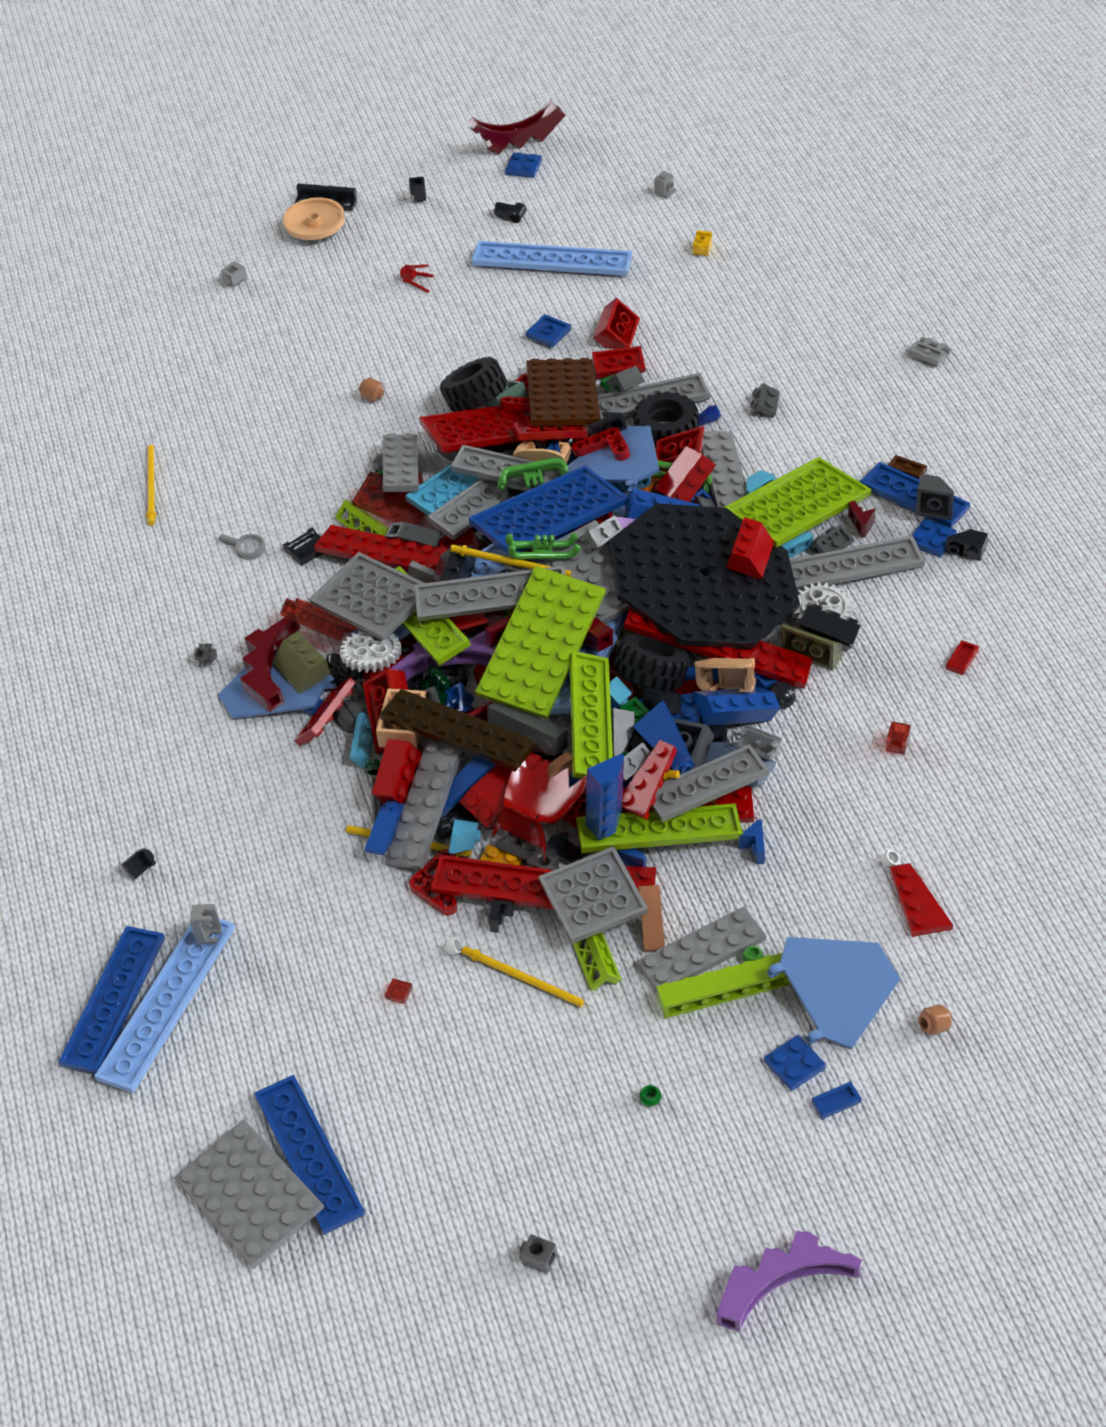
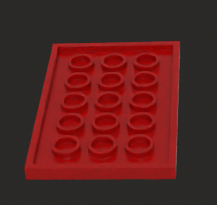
M500 405L419 417V423L442 453L460 450L462 445L484 448L491 445L500 446L505 443L515 444L520 440H518L513 431V423H519V427H527L528 424H531V421L524 412L505 411L500 408Z

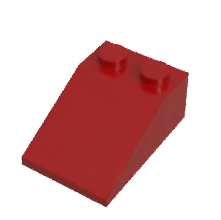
M701 426L658 439L655 448L657 460L674 463L686 446L701 453L705 428ZM659 468L660 471H668V469Z
M496 765L474 784L460 800V803L489 829H494L500 811L504 807V796L512 771L500 765Z

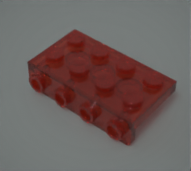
M372 471L369 472L352 501V505L391 523L407 522L419 526L426 515L405 500L409 492H383V475Z
M286 598L280 612L281 616L338 641L342 639L345 632L351 633L357 629V627L299 598L295 600Z

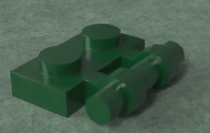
M429 665L430 676L425 677L419 691L435 687L439 700L443 705L448 696L445 693V689L450 687L449 679L442 675V671L437 666Z

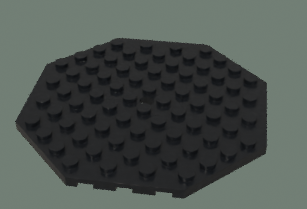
M656 503L609 540L608 547L617 600L623 604L626 602L633 607L632 611L644 619L647 617L654 622L653 626L664 634L669 633L675 638L674 641L680 645L755 648L763 638L765 639L770 635L774 628L778 625L780 626L800 606L788 551L784 547H772L762 580L726 568L742 521L727 508Z

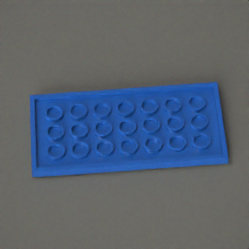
M584 465L470 516L469 524L509 555V546L506 543V535L509 533L513 535L514 541H533L535 535H540V540L542 535H547V540L549 535H554L555 538L626 505L629 497ZM516 548V552H524L531 548Z

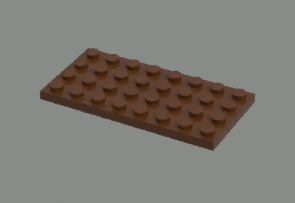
M534 358L526 360L531 426L589 425L601 420L592 359L565 358L563 360L549 358L547 360H539Z

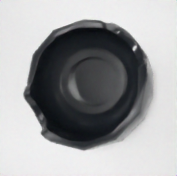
M776 682L769 688V691L774 692L780 709L789 708L796 700L795 690L787 682Z

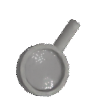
M224 534L219 536L220 541L235 545L236 553L242 559H256L266 550L265 541L258 534H246L239 539Z

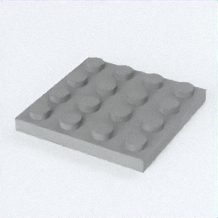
M614 846L538 876L539 882L572 944L648 913L647 905Z

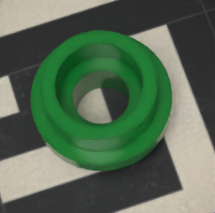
M647 1085L640 1091V1101L648 1107L656 1106L661 1101V1092L656 1086Z

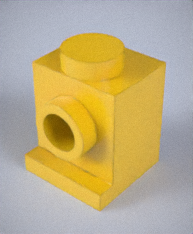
M697 230L693 242V255L709 256L712 247V232Z

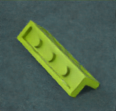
M344 500L334 517L349 529L365 532V528L371 527V533L384 536L389 529L356 503ZM347 509L349 518L343 519L342 516ZM359 519L360 526L355 528L354 520Z
M603 932L586 938L585 949L581 947L582 940L573 944L590 990L595 991L606 981L617 984L622 980ZM589 953L593 955L591 965L587 963ZM598 970L600 977L594 981L595 971Z

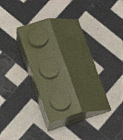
M782 625L781 648L813 658L812 664L833 671L842 657V642L793 625Z
M300 631L282 641L272 662L299 694L320 683L327 675H331L326 659Z

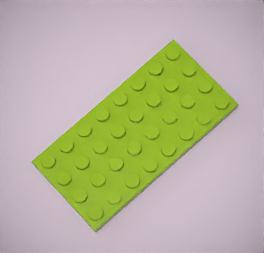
M817 457L724 508L732 511L741 521H743L744 517L761 522L774 540L773 546L777 548L847 509L848 502L855 500L858 503L870 496L872 489L824 459Z
M535 566L475 691L476 695L548 720L570 672L571 652H579L606 594V588Z

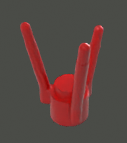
M405 264L400 270V277L403 279V282L410 283L427 293L430 292L428 289L411 280L415 279L416 275L434 277V275L415 270V268L429 267L428 264Z

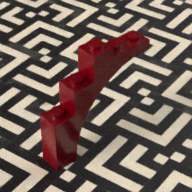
M550 101L534 115L512 124H488L474 117H471L468 122L474 133L481 134L480 136L486 142L488 150L492 153L495 151L497 154H500L509 143L522 148L530 137L543 142L566 114L558 105Z
M511 616L485 629L487 645L493 647L499 643ZM595 617L583 644L600 652L613 645V629Z
M293 612L265 631L258 628L244 638L250 653L242 657L245 669L248 672L240 678L243 690L269 712L285 702L281 689L271 678L272 662L282 641L301 629L297 615Z

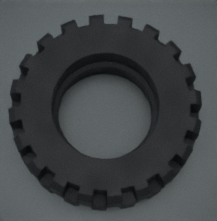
M482 357L460 366L457 370L452 371L450 375H447L440 384V391L451 411L471 410L481 407L499 396L504 391V388H506L507 379L496 359L493 357Z
M665 391V393L656 392L655 395L650 394L646 399L643 398L637 404L633 413L634 426L651 427L656 448V441L658 439L699 427V412L695 403L684 394L680 395L678 392L671 393L670 391ZM670 421V422H672V423H660V422Z
M633 632L621 638L613 664L618 675L623 677L624 680L632 682L633 685L641 686L644 689L652 688L673 692L683 685L690 664V658L685 649Z

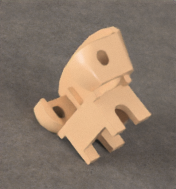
M533 441L522 442L517 446L512 456L531 461L559 458L567 464L571 447L567 442H559V453L548 449H536Z
M729 657L696 661V683L702 691L725 688L739 689L740 693L753 692L756 685V678H754L755 659H732ZM712 668H718L719 684H713Z

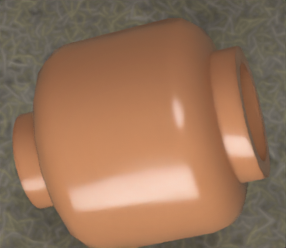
M370 377L366 380L363 379L359 386L361 397L371 402L381 399L385 392L383 384Z
M941 1004L924 1008L918 1019L919 1026L929 1035L948 1031L952 1021L951 1012Z

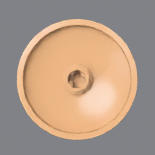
M309 198L299 201L290 206L283 216L284 228L287 233L302 240L326 238L336 233L345 222L342 206L338 202L327 198Z

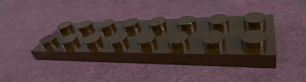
M403 689L398 691L380 713V718L383 721L515 772L536 746L535 739Z

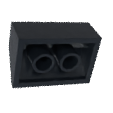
M450 547L440 556L431 583L470 578L476 561L475 557L467 555L463 557L461 554L450 552Z
M812 604V606L807 605L799 628L842 642L843 645L852 648L861 625L858 624L859 621L853 618L843 619L840 617L841 614L830 610L828 613L823 611V607Z

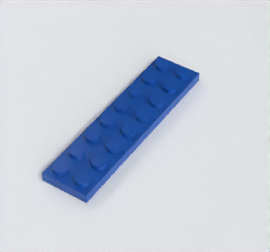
M131 926L125 927L58 1061L60 1066L93 1074L97 1073L111 1051L165 940L164 933Z
M291 1075L255 1092V1098L291 1170L325 1207L315 1215L323 1234L325 1235L364 1216L365 1211L295 1076Z

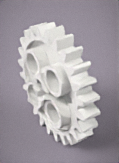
M818 582L817 586L811 583L810 588L804 586L803 591L798 590L800 606L797 611L793 612V619H796V624H800L807 605L817 604L823 607V611L828 613L830 610L841 614V618L847 620L852 613L850 597H846L847 592L841 593V587L835 589V584L828 587L827 582L824 586H821L820 582Z
M359 630V634L352 633V638L346 637V641H342V646H340L342 663H346V667L351 666V670L358 668V672L365 669L366 673L371 669L373 672H376L378 668L382 671L384 666L389 668L390 663L395 664V660H399V655H401V642H399L398 637L395 638V634H391L383 641L367 632Z

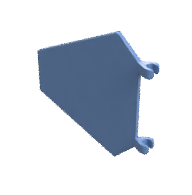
M627 426L628 429L621 431L630 451L628 459L617 461L609 446L575 459L567 465L569 470L567 473L585 465L607 482H626V486H629L628 492H631L633 488H637V482L660 471L651 427Z
M272 664L271 678L281 689L285 701L273 711H267L244 692L240 678L248 673L245 668L218 696L232 719L315 708L324 689L335 688L336 682L332 675H327L320 683L299 694Z
M787 937L780 963L771 965L769 970H767L770 978L782 972L785 973L816 1026L817 1030L810 1032L805 1038L809 1045L823 1038L850 1049L853 1048L900 980L880 944L875 942Z

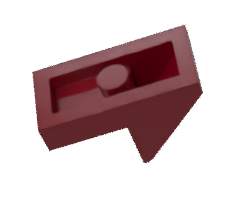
M854 500L848 502V516L861 538H865L875 522L876 510L863 511L862 507H859Z

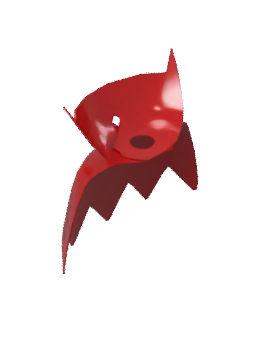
M547 759L527 771L526 761H524L516 772L511 771L504 796V807L497 818L492 837L499 829H502L543 848L545 862L546 841L541 824H555L568 814L586 792L587 787L585 790L584 787L587 776L569 788V768L549 779Z

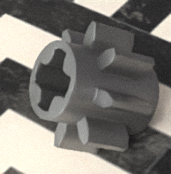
M200 643L194 652L195 660L199 661V665H213L212 661L217 659V649L212 648V643Z

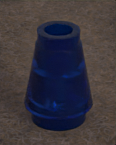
M716 405L708 406L699 414V426L718 421L721 413Z

